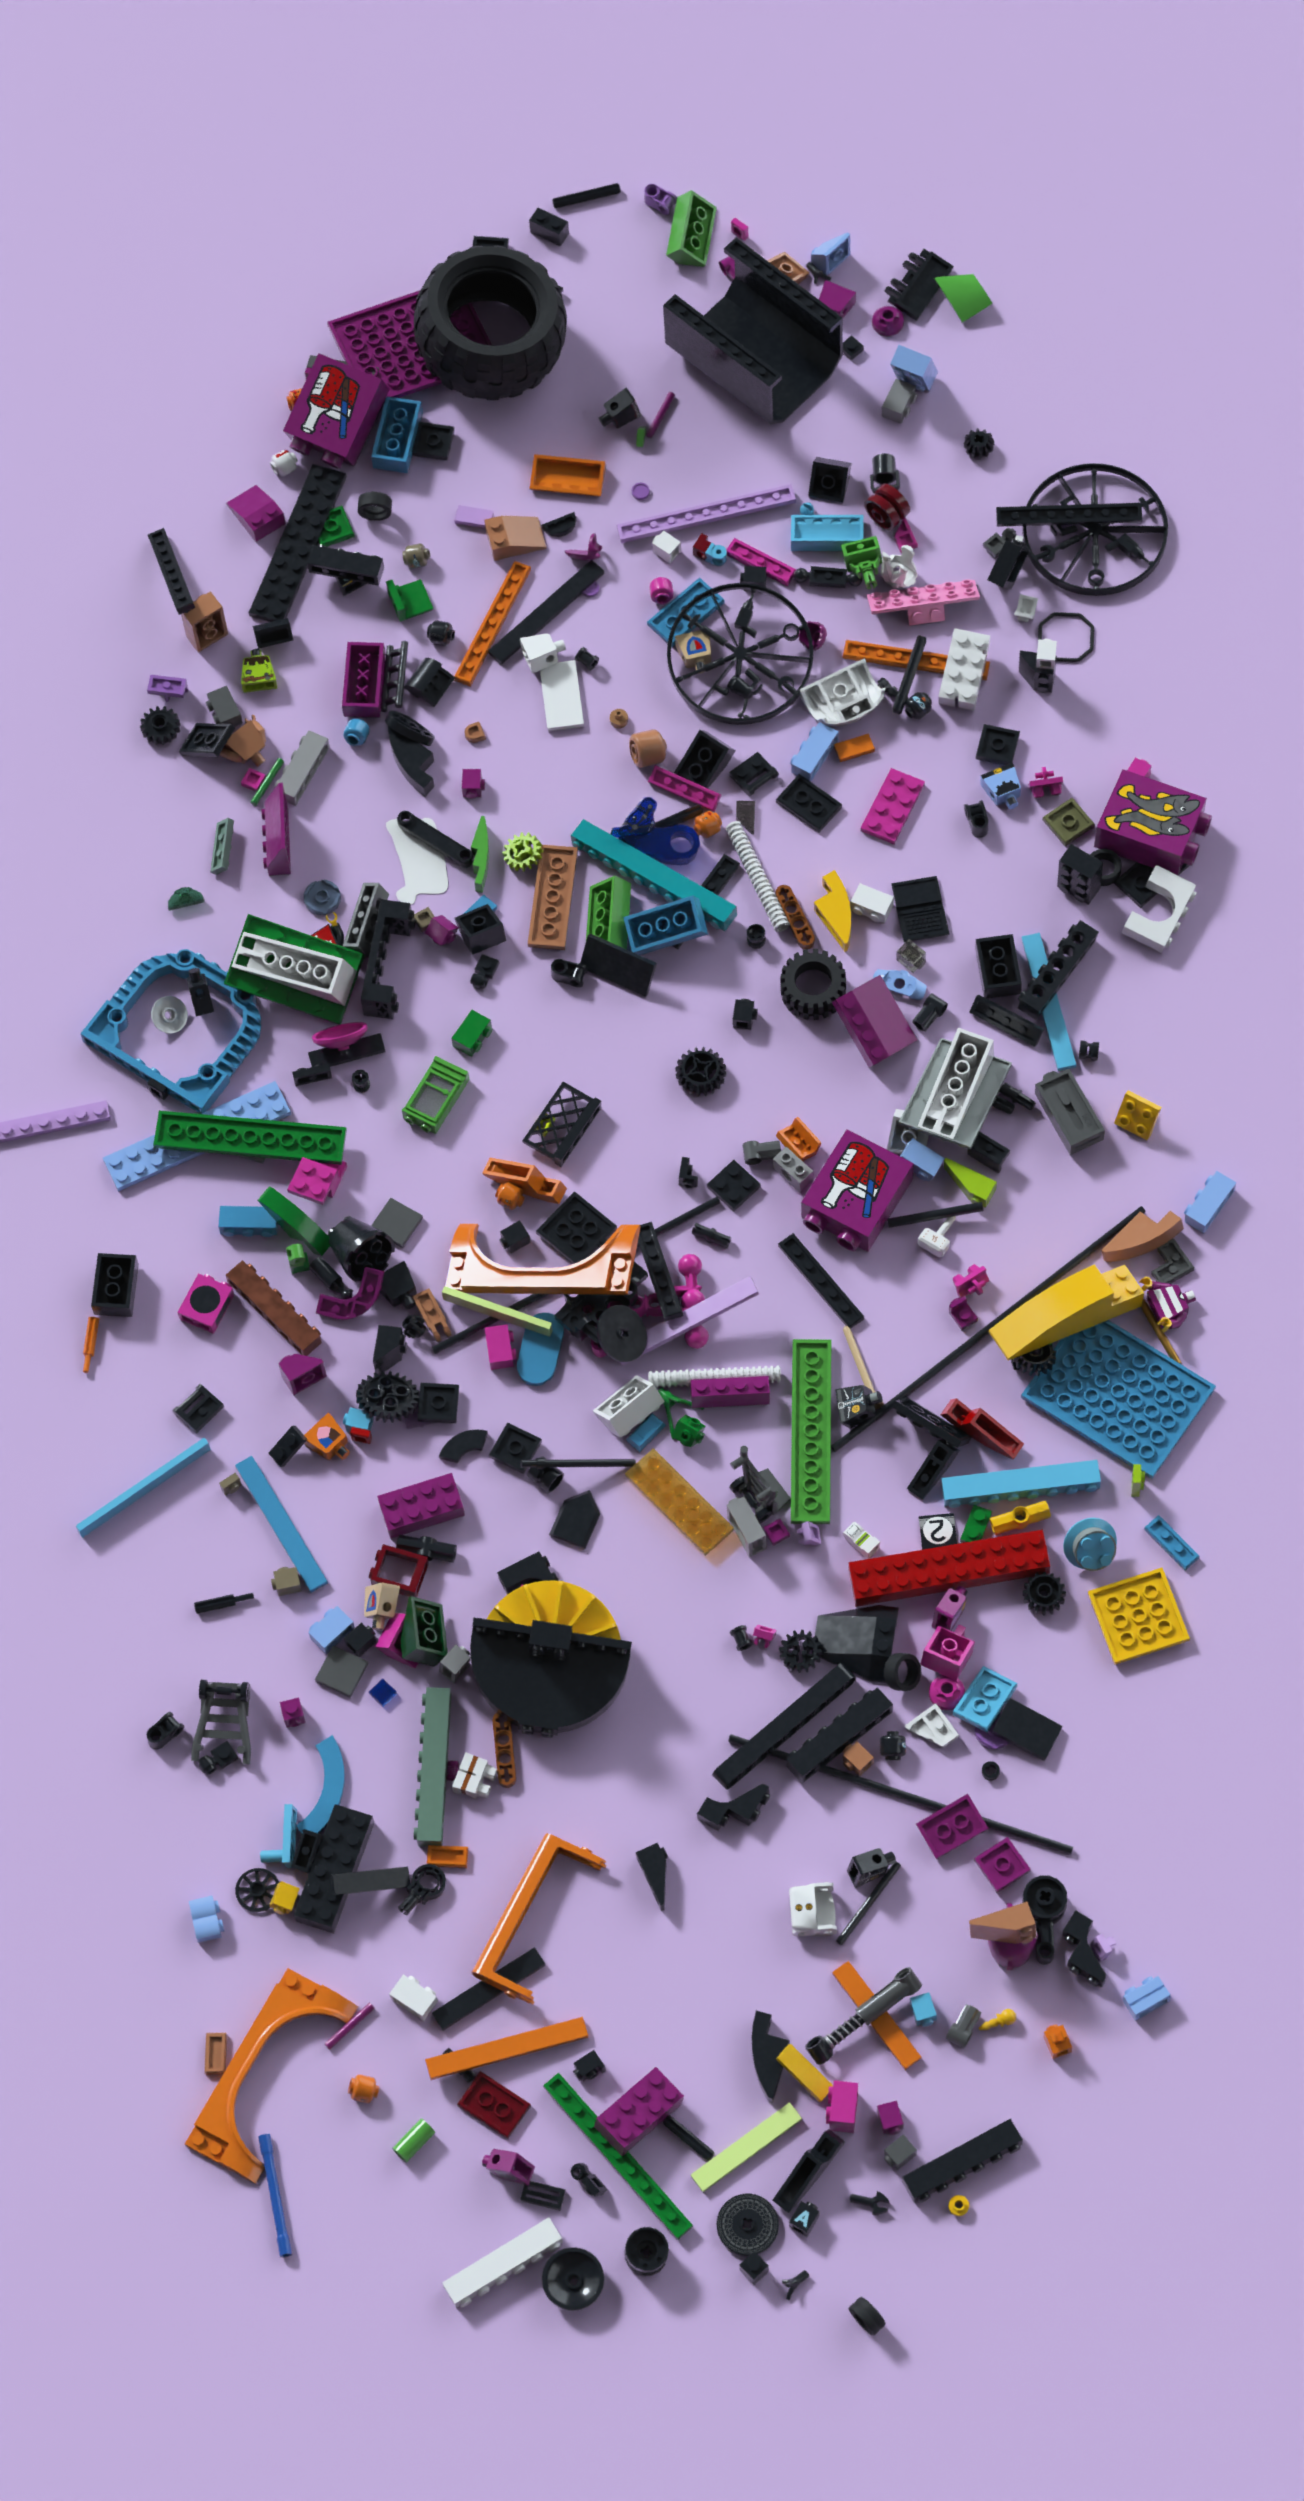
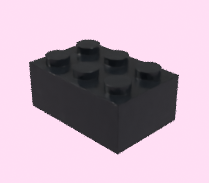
M1071 844L1059 860L1057 887L1062 892L1074 896L1079 902H1085L1089 905L1101 889L1103 862Z
M1013 934L976 939L975 951L983 996L988 999L1021 994L1022 982Z
M98 1253L91 1303L94 1315L132 1317L139 1266L136 1255Z

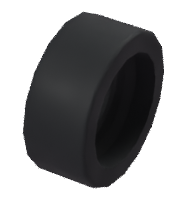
M374 491L366 492L359 496L358 514L364 519L380 521L391 516L392 499L390 496Z
M1098 849L1092 852L1091 856L1098 860H1109L1115 866L1113 873L1102 875L1101 886H1109L1115 883L1120 877L1122 868L1121 859L1118 854L1109 849Z
M894 1653L890 1656L884 1668V1678L887 1685L897 1691H911L914 1689L921 1678L919 1660L909 1653ZM902 1661H905L907 1676L904 1682L901 1683L898 1677V1669Z

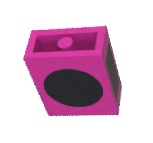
M198 1273L177 1312L179 1319L214 1334L234 1297L232 1286L226 1282L220 1283L215 1281L210 1275L205 1274L203 1276Z

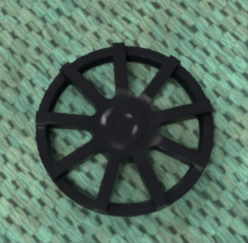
M253 1868L246 1871L240 1876L235 1887V1894L239 1904L250 1912L267 1911L271 1908L269 1907L270 1903L266 1905L263 1896L272 1899L273 1895L267 1893V1890L276 1888L279 1880L271 1871L264 1868ZM259 1871L267 1873L262 1882L259 1881ZM255 1872L256 1881L252 1882L246 1875ZM272 1876L276 1883L273 1885L265 1886L266 1882ZM243 1878L250 1884L249 1888L239 1887ZM239 1891H247L249 1894L241 1899ZM253 1897L251 1907L244 1903L246 1900ZM257 1899L261 1900L263 1907L255 1908Z

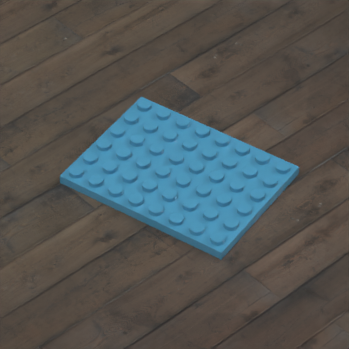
M1107 1320L1061 1339L1053 1349L1056 1351V1361L1052 1370L1047 1369V1374L1040 1372L1039 1376L1035 1375L1021 1394V1398L1133 1467V1464H1141V1471H1145V1475L1153 1479L1212 1395L1216 1386Z

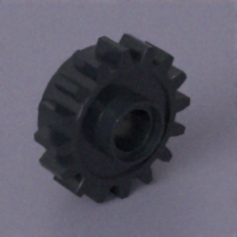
M156 706L155 711L150 708V713H144L145 719L140 720V729L143 737H147L148 742L152 741L155 745L171 743L173 738H177L176 733L180 732L179 726L181 724L178 714H174L173 709L167 711L166 706L162 710H160L159 706Z
M1048 1344L1014 1358L1013 1362L1017 1363L1016 1368L1022 1367V1373L1028 1371L1029 1376L1033 1373L1039 1376L1040 1372L1047 1374V1369L1052 1370L1053 1365H1055L1056 1351L1053 1350L1052 1344Z
M1043 1572L1041 1575L1035 1573L1034 1578H1028L1029 1583H1024V1589H1026L1022 1593V1596H1025L1024 1603H1029V1610L1035 1608V1614L1042 1611V1615L1045 1616L1046 1611H1049L1052 1615L1053 1609L1055 1608L1059 1611V1604H1064L1065 1599L1062 1598L1066 1597V1591H1062L1065 1589V1585L1060 1584V1578L1053 1577V1573L1047 1575L1046 1572ZM1047 1591L1049 1595L1042 1596L1039 1592Z

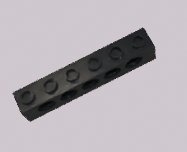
M1081 920L1077 925L1073 924L1067 933L1069 936L1062 938L1058 944L1059 949L1057 952L1053 951L1050 954L1048 964L1041 966L1038 971L1039 976L1032 978L1028 984L1029 989L1027 992L1023 991L1018 998V1001H1020L1018 1009L1035 1020L1038 1019L1097 939L1099 932Z

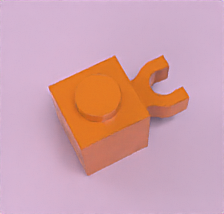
M1055 2024L1046 2028L1047 2031H1044L1043 2037L1052 2059L1072 2052V2045L1064 2025L1058 2026Z

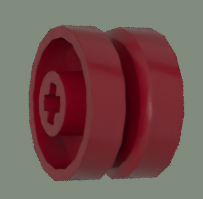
M882 484L875 491V494H872L864 502L865 510L870 518L885 530L891 531L900 523V520H903L910 513L908 501L896 488L889 484Z

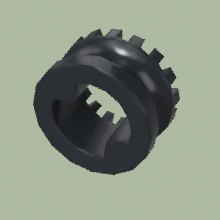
M993 1761L986 1762L982 1767L983 1777L989 1781L998 1778L1000 1774L999 1765ZM993 1766L996 1769V1773H992L991 1776L987 1775L985 1770Z

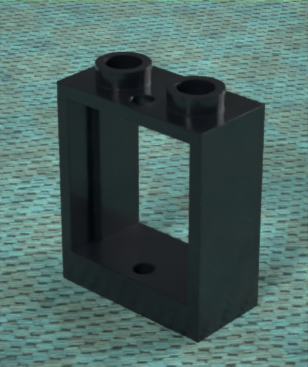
M1012 539V541L1006 540L987 580L1002 588L1012 589L1030 549L1026 548L1027 544Z

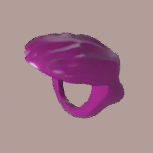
M593 533L589 539L588 551L564 550V552L573 559L595 560L600 558L599 552L602 550V546L597 543L596 534Z

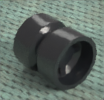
M545 1467V1469L539 1470L530 1468L527 1476L535 1483L540 1482V1487L547 1493H550L561 1483L564 1473L557 1467Z

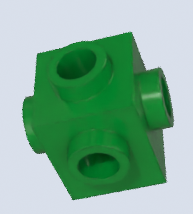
M685 1415L678 1420L672 1437L680 1441L682 1445L691 1448L697 1443L700 1444L703 1440L705 1425L700 1423L698 1419Z

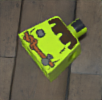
M260 649L251 650V657L243 659L241 678L243 693L278 689L270 658L268 655L262 656Z

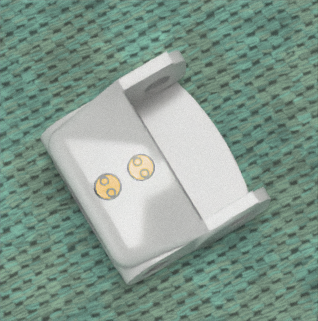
M813 1883L789 1888L792 1933L794 1936L819 1937L837 1934L835 1906L831 1894L834 1891L833 1883Z

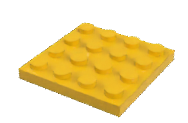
M1163 1567L1088 1591L1090 1602L1114 1665L1190 1640Z

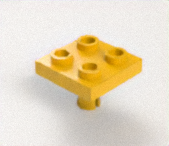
M1128 1090L1125 1093L1114 1124L1148 1140L1162 1107Z

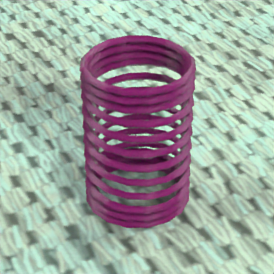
M448 1761L447 1773L450 1774L446 1775V1779L454 1781L459 1770V1762Z

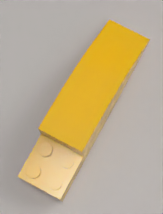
M1094 1264L1036 1295L989 1329V1333L1009 1361L1141 1307L1144 1291L1125 1265L1101 1274Z

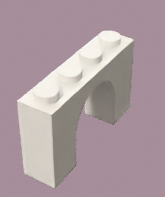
M1156 865L1145 887L1168 899L1172 906V916L1164 921H1152L1132 911L1121 933L1162 953L1164 948H1169L1173 940L1170 936L1172 932H1177L1181 924L1178 920L1180 917H1185L1189 909L1186 905L1188 901L1192 903L1197 892L1194 891L1196 884Z

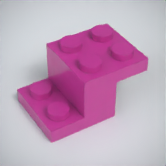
M302 1157L287 1189L288 1193L323 1205L327 1196L333 1198L348 1166L347 1162L342 1161V1165L318 1163Z

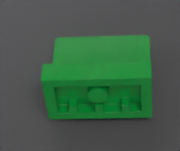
M393 579L386 581L387 593L399 622L433 610L422 580H417L400 587L398 585L395 586Z

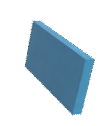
M699 577L648 620L647 625L668 643L671 628L680 612L694 598L712 588ZM718 593L714 594L721 607L725 600ZM709 596L696 604L687 614L691 618L701 614L697 621L701 624L717 608L712 597ZM683 618L675 631L671 647L675 646V636L690 633L697 626L694 625L692 629L688 628L689 621Z

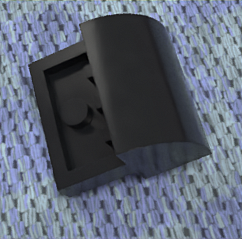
M424 658L405 684L404 689L417 698L420 696L435 707L456 677L442 668L440 662L432 658Z

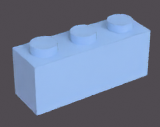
M821 722L816 727H813L807 741L802 742L799 753L791 759V773L795 775L800 774L811 782L834 748V744L838 742L839 731Z
M1218 1171L1213 1176L1210 1175L1207 1178L1203 1191L1200 1189L1197 1192L1193 1205L1189 1204L1184 1211L1185 1223L1203 1234L1236 1188L1235 1181Z

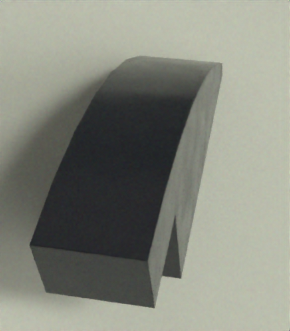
M388 726L391 750L397 766L406 780L426 797L434 788L433 777L425 773L434 762L433 752Z
M756 2010L752 2028L753 2062L760 2087L768 2102L773 2104L783 2071V2066L776 2058L790 2044V2040L768 2035L772 2015Z
M830 2129L824 2131L815 2146L804 2153L772 2201L789 2213L821 2176L845 2141Z

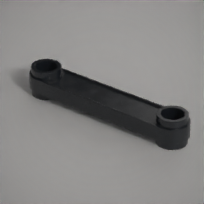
M401 811L398 814L397 823L402 830L461 867L468 868L472 865L474 856L470 849L459 844L409 811Z

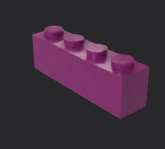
M769 1376L691 1380L692 1408L770 1404Z

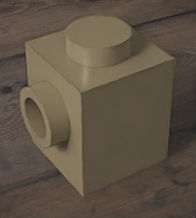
M282 1567L273 1572L274 1578L271 1579L273 1591L277 1590L279 1596L302 1591L297 1567Z

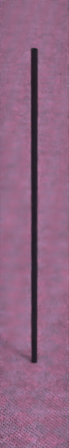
M1140 1206L875 1411V1416L860 1423L835 1442L831 1449L837 1452L891 1410L896 1400L908 1397L988 1335L989 1329L999 1323L1004 1317H1007L1021 1305L1046 1290L1117 1235L1139 1212L1144 1214L1146 1212L1145 1209Z

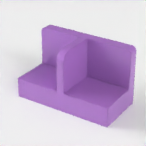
M150 674L147 693L165 696L166 702H169L170 697L184 698V694L188 692L189 688L187 680L184 678Z

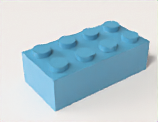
M386 396L371 455L374 469L408 473L419 421L421 422L423 415L421 401Z
M695 896L686 897L623 917L631 950L640 956L708 935L700 899Z

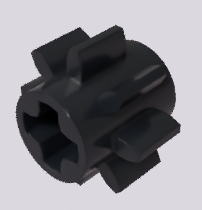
M415 1314L407 1316L402 1323V1327L405 1329L403 1333L413 1339L421 1337L426 1330V1326L423 1324L425 1319Z

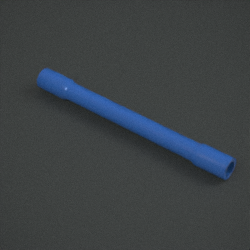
M263 2134L258 2136L277 2232L280 2257H288L292 2255L285 2224L270 2134Z

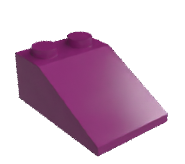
M257 485L226 503L255 542L286 524L283 511Z

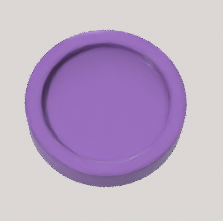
M636 483L632 487V495L635 499L643 500L650 494L649 486L645 483Z
M595 581L583 591V594L587 597L597 595L599 584Z

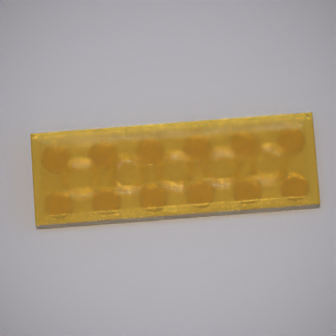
M654 1448L625 1473V1476L705 1556L734 1531V1527Z

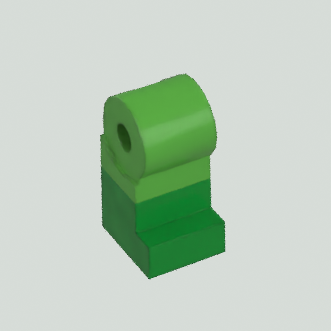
M302 1244L288 1246L286 1252L292 1274L310 1270L307 1252H304Z

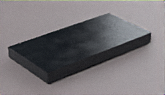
M1138 862L1114 883L1140 908L1158 894L1145 887L1154 868ZM1183 863L1179 875L1190 865Z
M591 933L587 936L580 964L588 968L589 972L645 997L649 993L657 965L654 961Z

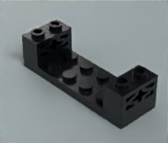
M381 899L361 994L364 1016L393 1019L394 1013H398L399 1002H397L394 986L380 985L378 981L379 977L383 976L384 966H382V961L386 960L387 949L385 947L386 943L389 944L390 934L410 936L411 930L415 929L416 919H414V910L411 909V903Z

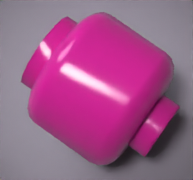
M658 577L651 581L649 586L651 600L658 604H666L671 601L674 594L672 582L665 577Z

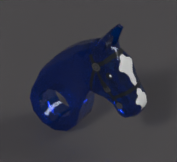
M644 797L626 817L622 826L613 827L611 830V835L624 839L630 846L663 864L687 865L696 858L700 847L699 835L692 827L687 825H675L665 828L655 827L654 813L656 812L657 802L652 797ZM678 837L685 838L690 842L692 848L687 852H677L671 846V841Z

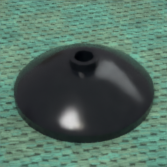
M575 2247L562 2249L553 2254L544 2266L542 2272L544 2292L548 2299L559 2308L572 2311L584 2309L593 2304L602 2292L604 2286L603 2268L599 2260L585 2249ZM576 2279L578 2282L576 2285H571L570 2281Z

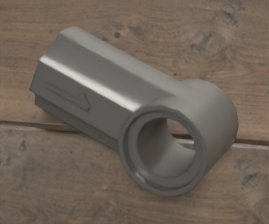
M747 1141L742 1145L744 1160L747 1165H756L762 1160L773 1159L781 1152L779 1141L764 1143Z
M966 2004L956 2023L952 2024L946 2039L965 2048L971 2038L972 2030L980 2018L981 2012L977 2008Z

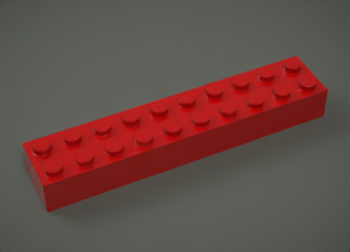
M1042 1529L848 1562V1571L855 1607L947 1592L948 1589L956 1590L958 1586L970 1588L1035 1577V1573L1039 1575L1043 1574V1572L1050 1574V1562Z

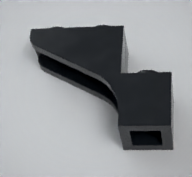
M761 1784L730 1802H717L707 1797L697 1813V1819L719 1831L721 1826L725 1827L730 1818L728 1814L750 1826L752 1821L755 1822L760 1815L759 1809L762 1804L766 1805L770 1799L769 1786Z
M1075 1910L1063 1929L1062 1934L1065 1937V1941L1072 1945L1077 1944L1076 1949L1068 1960L1067 1967H1069L1073 1974L1077 1976L1081 1974L1087 1978V1982L1091 1985L1103 1987L1106 1974L1087 1941L1093 1920Z

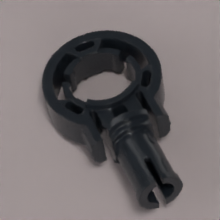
M432 1864L418 1867L412 1875L411 1884L406 1889L410 1895L398 1906L400 1912L405 1911L404 1915L408 1916L410 1911L421 1901L425 1905L428 1900L439 1897L445 1889L446 1878L444 1872ZM424 1871H426V1875H432L437 1879V1886L435 1888H425L420 1884L419 1880L424 1876ZM440 1878H441V1879H442V1886H441L440 1889H439Z

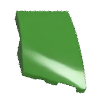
M974 274L935 278L939 288L962 323L993 304Z

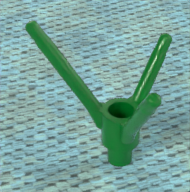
M660 1388L658 1392L665 1401L663 1404L666 1409L672 1437L674 1426L670 1407L676 1402L692 1407V1402L674 1396L671 1392Z

